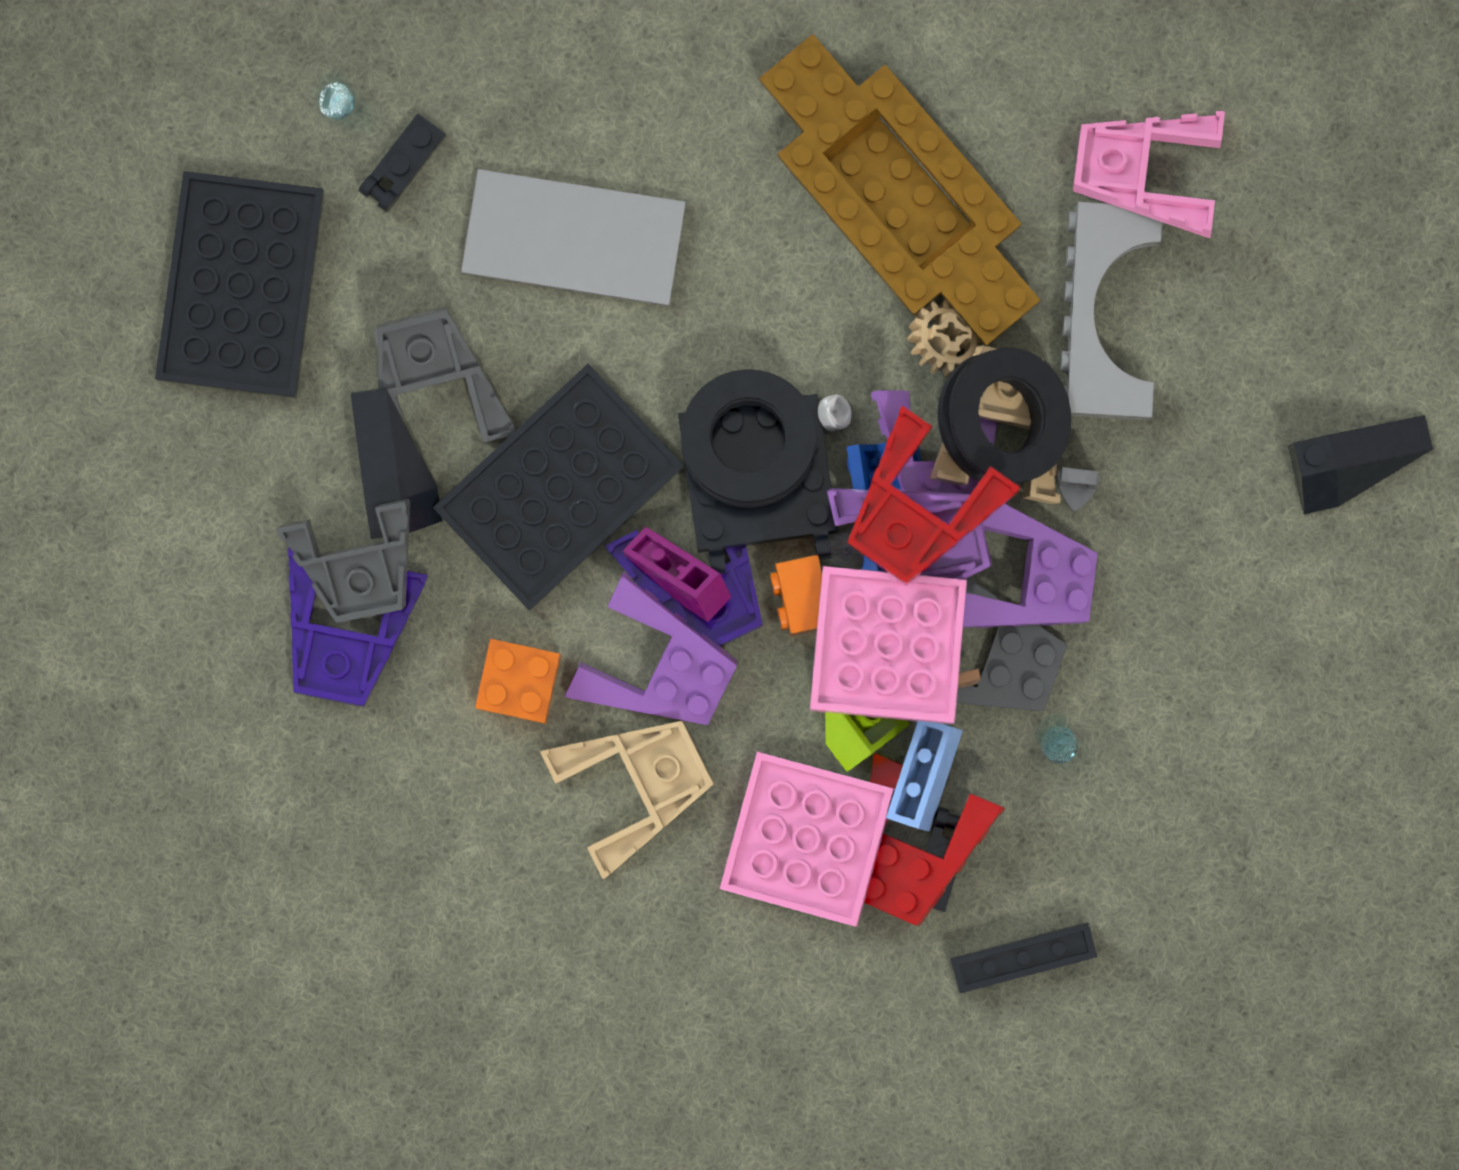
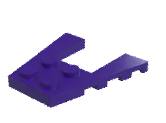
M637 530L605 545L610 554L644 591L647 589L659 599L658 602L672 613H678L686 620L690 627L702 635L703 633L718 646L721 647L763 626L746 546L725 549L731 562L725 564L726 574L720 575L731 598L707 622L682 606L624 556L622 551L639 534Z
M289 547L294 693L365 707L427 582L428 575L407 571L406 606L402 610L383 614L378 637L312 624L310 622L317 593L311 586L313 582L304 568L299 567L292 557L294 553Z

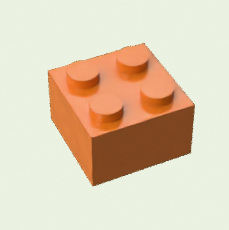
M818 555L777 563L775 565L776 572L770 573V580L774 596L781 595L783 607L777 610L781 630H789L790 637L817 631L822 571Z
M490 639L475 708L547 724L561 654Z

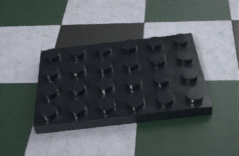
M183 171L155 380L297 398L324 198L323 188Z
M587 364L433 508L520 602L531 611L684 468V465L597 372Z

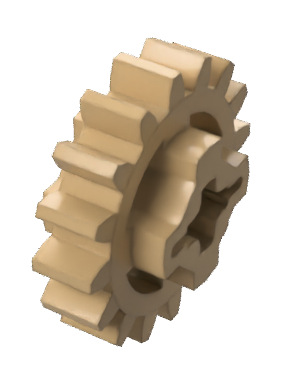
M946 300L939 306L935 302H931L925 309L922 308L908 327L913 332L907 337V341L916 344L911 350V354H920L922 359L919 365L923 366L929 363L932 374H935L938 369H942L944 377H948L960 363L972 357L976 347H979L982 343L955 310L950 308ZM935 320L936 323L931 328H927L928 323ZM961 349H965L963 355L960 356V357H957L956 354H957Z

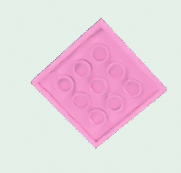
M823 566L810 711L954 724L967 580L918 576L908 585H905L887 572Z
M757 752L720 889L858 927L885 828L886 816L895 789Z

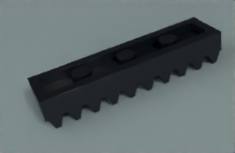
M1086 922L950 958L958 991L959 993H964L1097 958V953L1089 923Z

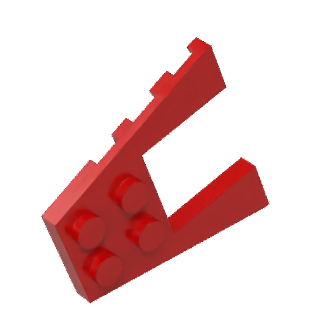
M902 406L847 543L899 581L908 585L1020 491V487L990 467L949 525L892 486V483L932 430L930 424Z
M875 753L870 782L896 789L903 764ZM969 794L944 858L889 836L883 831L864 903L913 925L920 926L947 890L945 888L966 864V860L972 851L988 834L991 825L1004 812L1005 807L977 795Z

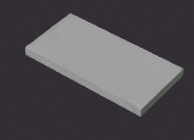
M478 169L461 273L670 306L686 202Z

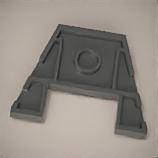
M409 498L379 504L375 508L384 538L382 542L320 554L310 519L280 525L276 529L282 541L285 540L294 553L292 557L298 566L303 567L313 582L311 586L336 623L402 610L406 606L410 520Z

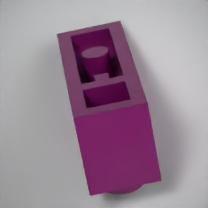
M647 527L622 551L624 556L682 606L707 622L731 598L719 572Z

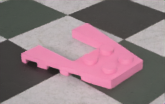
M1216 111V115L1198 117L1197 113L1181 115L1180 119L1161 121L1160 117L1146 118V122L1126 124V120L1081 124L1073 192L1210 238L1215 200L1144 192L1150 140L1220 148L1225 111Z

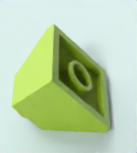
M825 712L826 745L845 771L848 772L910 724L907 720Z

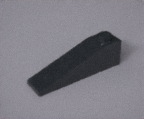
M387 388L351 392L371 539L383 537L375 510L379 504L409 498V533L442 522V517L433 508L440 501L437 484L433 476L430 475L421 453L407 431L405 423Z
M1425 415L1294 442L1289 445L1288 450L1303 514L1339 507L1433 450Z

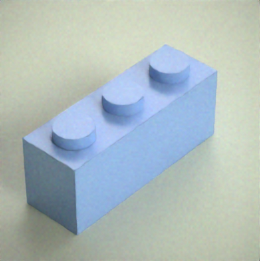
M917 722L886 818L917 829L930 831L963 730L942 723Z

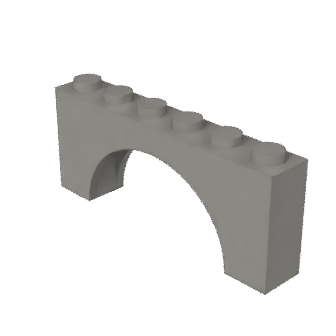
M1078 202L1075 211H1069L1068 232L1074 233L1073 246H1067L1066 267H1072L1071 281H1065L1064 302H1070V316L1063 317L1062 337H1068V351L1061 352L1060 371L1067 372L1066 386L1064 388L1070 402L1071 416L1149 421L1152 418L1154 382L1130 376L1117 367L1108 357L1097 336L1094 321V304L1097 289L1104 273L1117 259L1133 250L1144 247H1157L1161 243L1162 222L1107 203Z

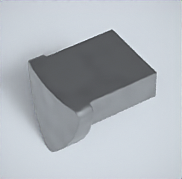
M1063 467L1062 471L1058 472L1057 480L1060 492L1072 511H1078L1095 493L1100 481L1098 471Z

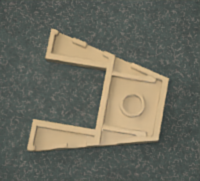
M982 345L976 347L973 356L997 348ZM1000 381L994 382L986 388L980 400L979 419L1030 429L1029 408L1020 392L1010 384ZM942 442L930 479L960 486L968 484L969 476L955 464ZM1055 464L1044 475L1024 482L1023 498L1048 504L1060 503V494H1056L1054 476L1058 475L1057 465Z
M684 721L540 752L555 784L619 753L650 815L649 817L587 847L602 879L614 872L714 785Z

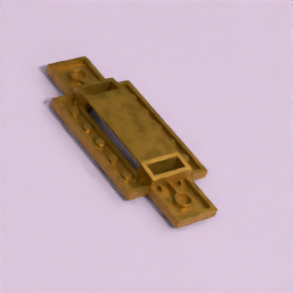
M812 34L759 78V82L803 132L781 150L777 157L913 316L938 295H942L984 346H988L1040 303L1041 300L996 248L1021 227V222L886 65L882 66L860 86H857L815 35ZM880 116L895 132V134L901 139V141L907 146V148L913 153V155L919 160V162L925 167V169L931 174V176L937 181V183L954 201V203L960 208V210L966 215V217L971 221V223H969L964 218V216L958 211V209L953 205V203L947 198V196L941 191V189L935 184V182L929 177V175L911 156V154L906 150V148L900 143V141L882 122Z

